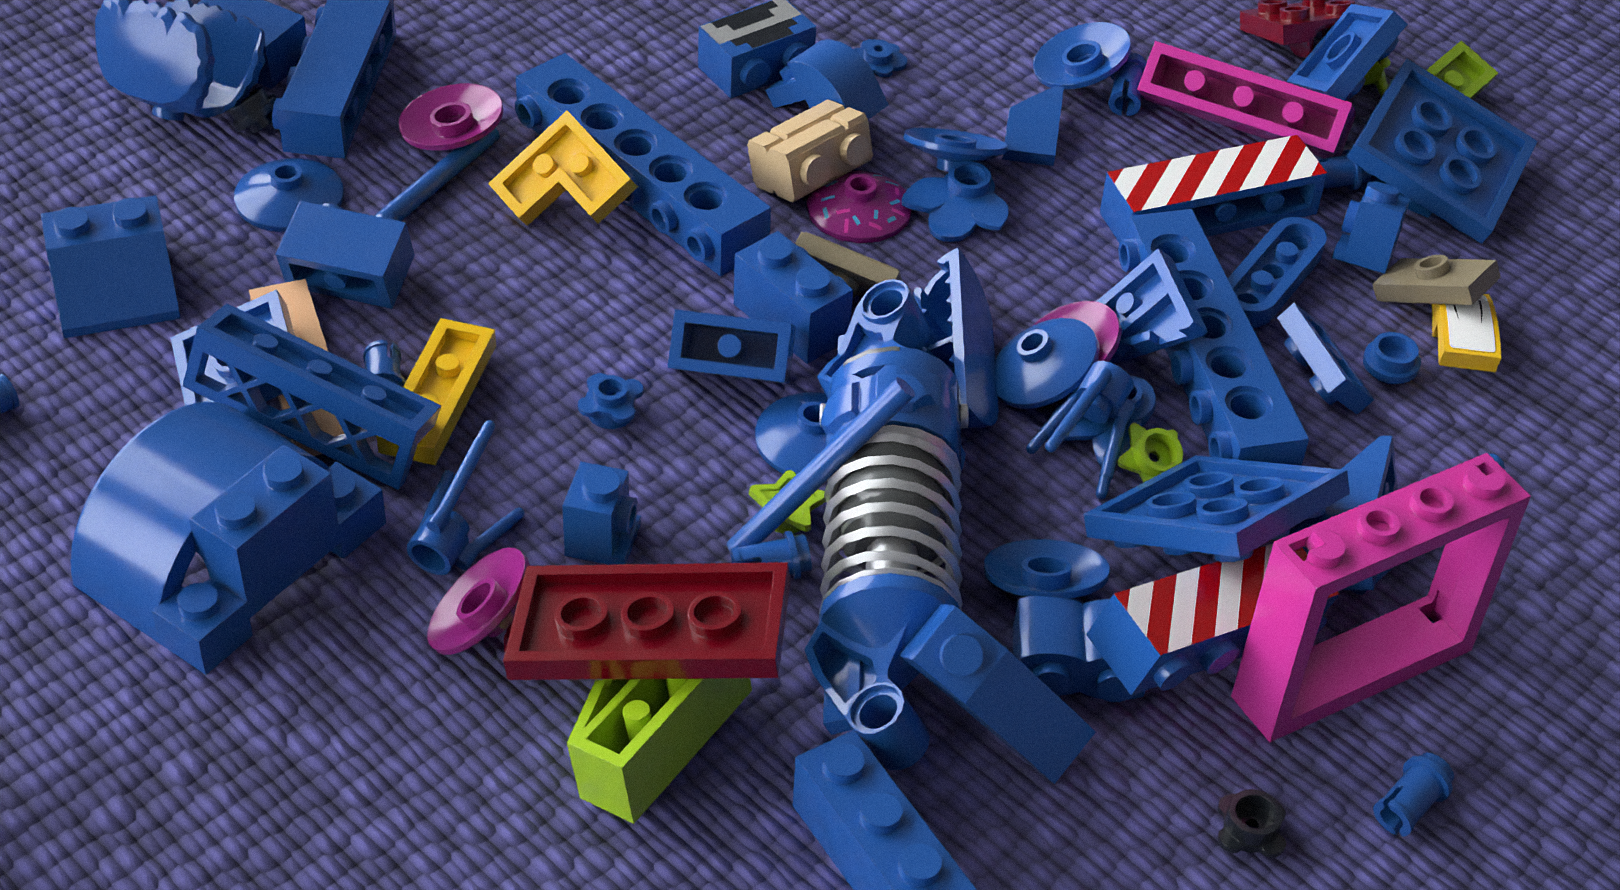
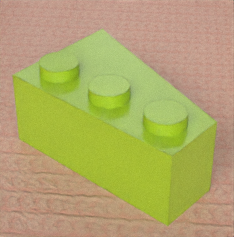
M750 678L595 680L567 741L580 798L634 824L751 693Z

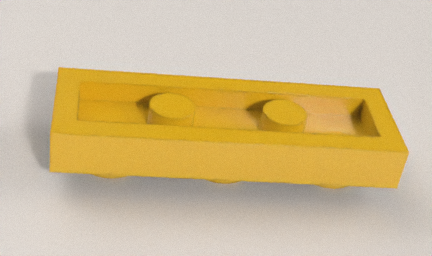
M440 318L403 386V388L441 405L436 424L418 443L413 461L436 465L496 348L495 329ZM376 436L378 453L396 457L399 446L380 436Z

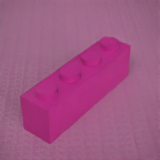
M1158 41L1154 42L1137 88L1147 101L1267 140L1298 135L1313 155L1323 158L1341 156L1356 116V111L1351 102Z

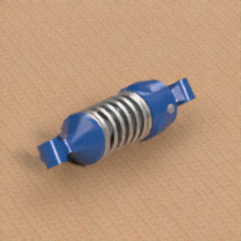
M896 279L884 280L875 284L865 293L855 309L846 334L838 336V355L827 363L817 376L828 397L827 403L820 404L819 413L820 427L826 433V446L897 377L903 379L911 386L915 396L828 479L824 492L827 505L823 516L826 529L822 539L825 553L821 563L824 577L820 592L823 599L819 610L818 626L804 648L812 673L824 689L823 725L831 735L855 730L883 768L889 770H902L914 765L923 757L930 741L928 728L902 693V690L920 673L899 655L940 604L954 605L960 610L963 604L959 592L962 582L959 568L962 557L959 544L962 532L959 521L962 508L959 491L962 485L960 475L966 456L961 446V428H968V405L961 404V392L957 377L941 359L919 350L929 339L931 328L908 286L903 281ZM944 538L946 540L945 546L943 545ZM843 549L848 558L842 557L839 551ZM943 562L946 564L945 570L939 567ZM843 571L854 574L842 580L838 578ZM928 571L932 573L936 577V579L923 573Z

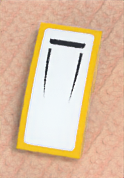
M1483 294L1473 305L1432 304V337H1438V364L1440 366L1496 372L1501 361V343L1496 310L1490 295Z

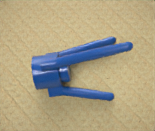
M1107 361L1093 363L1080 386L1070 394L1067 400L1027 444V453H1036L1045 442V449L1048 452L1056 451L1082 416L1092 422L1101 424L1106 423L1108 418L1114 419L1095 492L1098 499H1105L1113 478L1127 423L1136 409L1135 404L1127 399L1134 388L1131 376L1113 363Z
M492 420L484 422L455 476L451 470L443 472L421 523L407 544L406 550L412 561L431 574L446 575L454 565L467 571L478 554L510 530L525 515V511L522 508H515L469 543L467 534L470 528L467 521L461 515L452 511L495 430V423Z

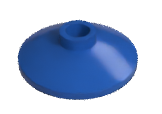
M1092 22L1077 25L1058 33L1044 43L1034 57L1033 70L1039 82L1050 88L1060 86L1064 87V89H1077L1090 86L1111 76L1124 65L1130 56L1132 43L1127 31L1113 23Z
M910 128L904 131L903 139L913 147L937 157L936 168L948 172L956 163L988 160L1006 154L1008 150V144L1001 140L957 130Z
M301 158L279 159L259 165L240 179L234 191L235 207L239 215L249 224L273 232H286L299 201L318 205L334 204L341 207L344 199L343 183L333 169L320 162Z
M1057 318L1038 323L1019 333L1006 344L995 360V382L998 398L1011 407L1032 409L1052 404L1071 394L1080 386L1093 363L1098 361L1100 346L1094 331L1080 320Z
M803 392L788 395L773 402L760 415L755 428L756 447L767 464L778 472L784 474L787 470H792L797 475L826 447V433L820 427L819 420L820 404L827 403L828 401L825 393Z
M1050 539L1020 540L996 547L986 555L983 568L984 575L993 585L1022 597L1047 596L1066 599L1081 597L1104 587L1110 577V565L1100 553L1076 543Z

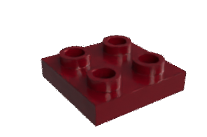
M1287 0L1258 1V9L1240 11V30L1281 45H1290L1291 50L1296 56L1306 59L1314 49L1313 43L1317 33L1321 31L1323 38L1351 4H1355V1L1302 0L1301 3L1288 4Z

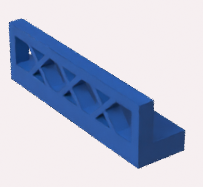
M227 303L197 326L182 384L184 388L214 402L230 405L260 424L397 490L406 482L417 445L435 426L441 409V405ZM209 355L225 362L236 382L226 385L205 375ZM269 383L281 389L290 408L280 411L267 405L257 386ZM323 409L334 414L344 434L334 437L322 431L311 412ZM377 435L398 445L399 449L394 465L376 457L366 438Z

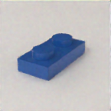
M1295 303L1277 317L1290 336L1284 341V345L1304 367L1309 365L1315 375L1309 381L1323 400L1329 405L1339 401L1355 414L1360 413L1374 401L1372 395L1320 322Z

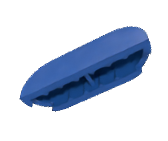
M958 247L937 261L942 269L934 275L924 290L916 287L913 292V296L931 328L929 339L919 350L941 359L956 375L961 392V404L968 405V428L961 429H980L994 425L998 419L999 412L995 382L993 322L979 279L969 261Z

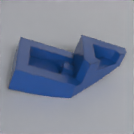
M1052 87L1009 108L1005 143L1008 144V150L1006 154H1003L1002 160L1054 166L1064 87Z

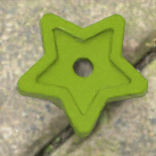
M1135 422L1131 423L1128 428L1131 448L1119 457L1117 465L1120 468L1139 474L1144 483L1183 462V448L1177 439L1178 433L1173 429L1152 428L1146 430ZM1149 453L1155 454L1158 458V461H1152L1149 457Z
M787 470L775 484L752 485L748 494L763 508L796 476V473L792 470ZM817 489L775 532L784 533L789 530L792 533L801 530L804 532L810 531L811 511L826 502L824 497L825 491Z

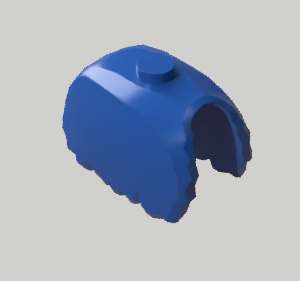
M104 0L96 15V50L103 76L111 86L138 101L152 105V115L159 118L183 121L185 113H189L205 119L239 106L241 101L249 96L250 89L258 82L260 71L265 64L263 55L265 32L263 29L257 27L251 18L241 15L237 19L232 11L223 10L218 5L210 6L208 3L197 5L193 4L192 0H175L174 2H167L163 7L160 2L149 3L147 0Z

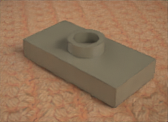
M801 232L795 242L797 246L804 248L812 258L834 275L841 277L853 289V298L856 295L863 297L870 288L884 280L896 279L902 281L899 269L811 233Z
M1437 254L1424 258H1400L1372 285L1377 301L1473 305L1501 276L1497 260L1448 259L1445 255Z

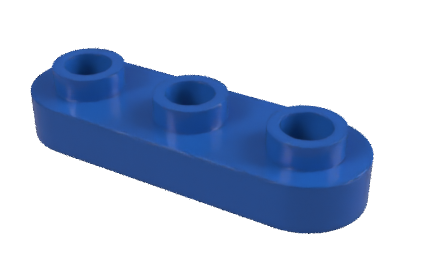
M1288 217L1279 220L1229 276L1228 280L1252 328L1269 323L1321 261L1327 236L1324 229L1317 223L1301 217Z

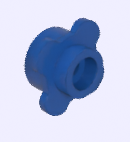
M604 373L591 375L587 379L588 392L585 397L578 401V410L583 416L589 417L590 421L598 427L604 429L621 428L630 423L635 417L634 403L636 399L643 396V385L636 379L624 380L619 376Z

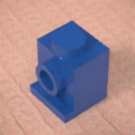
M1369 182L1361 201H1350L1341 229L1342 232L1349 233L1350 235L1342 234L1334 249L1332 258L1385 274L1392 260L1411 199L1400 196V191L1394 186L1381 182Z
M580 462L562 505L564 556L607 565L626 564L641 526V515H637V498L629 497V471Z

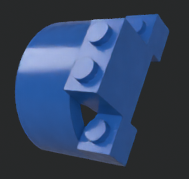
M210 401L185 405L159 417L137 433L111 460L97 480L84 504L73 537L70 559L73 585L207 675L253 636L250 621L252 616L330 551L344 559L386 524L383 491L380 487L337 461L328 467L323 461L230 405ZM197 552L206 565L209 579L203 583H193L182 587L188 567Z

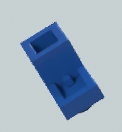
M831 39L819 41L787 62L788 66L779 71L782 79L765 90L774 108L806 100L809 108H812L828 99L844 105L845 109L850 107L865 113L869 120L889 106L867 62L848 45Z

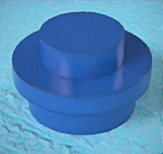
M1386 332L1378 335L1373 342L1368 344L1363 355V365L1379 381L1388 384H1401L1413 380L1418 375L1421 367V358L1418 354L1417 344L1410 337L1397 332Z

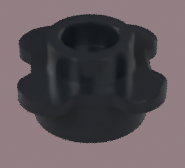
M1248 789L1237 794L1225 795L1220 799L1217 809L1219 814L1223 816V828L1219 831L1217 840L1224 850L1230 853H1238L1241 850L1250 853L1261 852L1268 858H1276L1284 852L1286 840L1280 835V828L1286 811L1273 796L1264 791ZM1246 824L1255 826L1256 828H1251Z

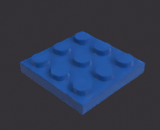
M1406 58L1397 70L1346 158L1359 165L1368 174L1376 176L1388 185L1394 186L1407 198H1410L1412 202L1420 204L1451 224L1459 232L1465 233L1482 244L1494 230L1538 141Z
M1195 455L1084 513L1086 534L1089 538L1111 540L1114 542V546L1118 548H1135L1148 545L1163 547V552L1169 555L1201 552L1214 554V558L1220 562L1242 561L1250 558L1253 555V550L1269 540L1280 539L1289 535L1291 532L1290 528L1306 519L1316 518L1325 514L1326 507L1349 495L1347 470Z

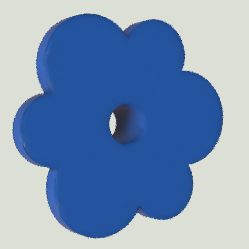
M868 39L861 43L860 48L854 49L867 62L873 73L879 77H890L893 71L903 70L907 66V57L899 53V46L884 40Z

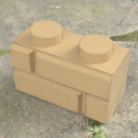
M828 99L773 127L770 132H764L750 139L747 144L753 182H755L756 187L771 194L776 192L778 197L792 203L871 161L873 157L869 123L865 113L850 107L845 109L844 105Z

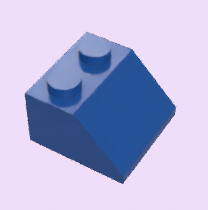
M157 195L125 198L116 202L84 207H67L59 211L41 213L46 253L64 339L181 319Z

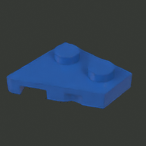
M1159 248L1096 301L1109 306L1121 323V340L1115 354L1109 361L1113 364L1202 337L1208 332L1172 257Z

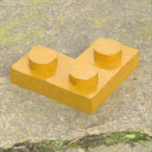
M568 110L488 183L526 226L566 190L599 224L638 188Z

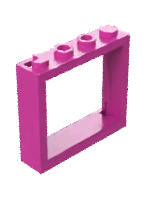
M1485 453L1274 541L1231 695L1233 700L1270 743L1472 651L1531 495L1488 453ZM1445 545L1427 596L1313 646L1330 594ZM1305 546L1309 552L1306 560L1302 561L1294 551Z

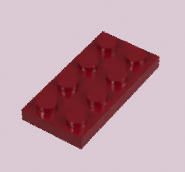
M788 562L527 566L503 659L507 679L778 678L791 582Z

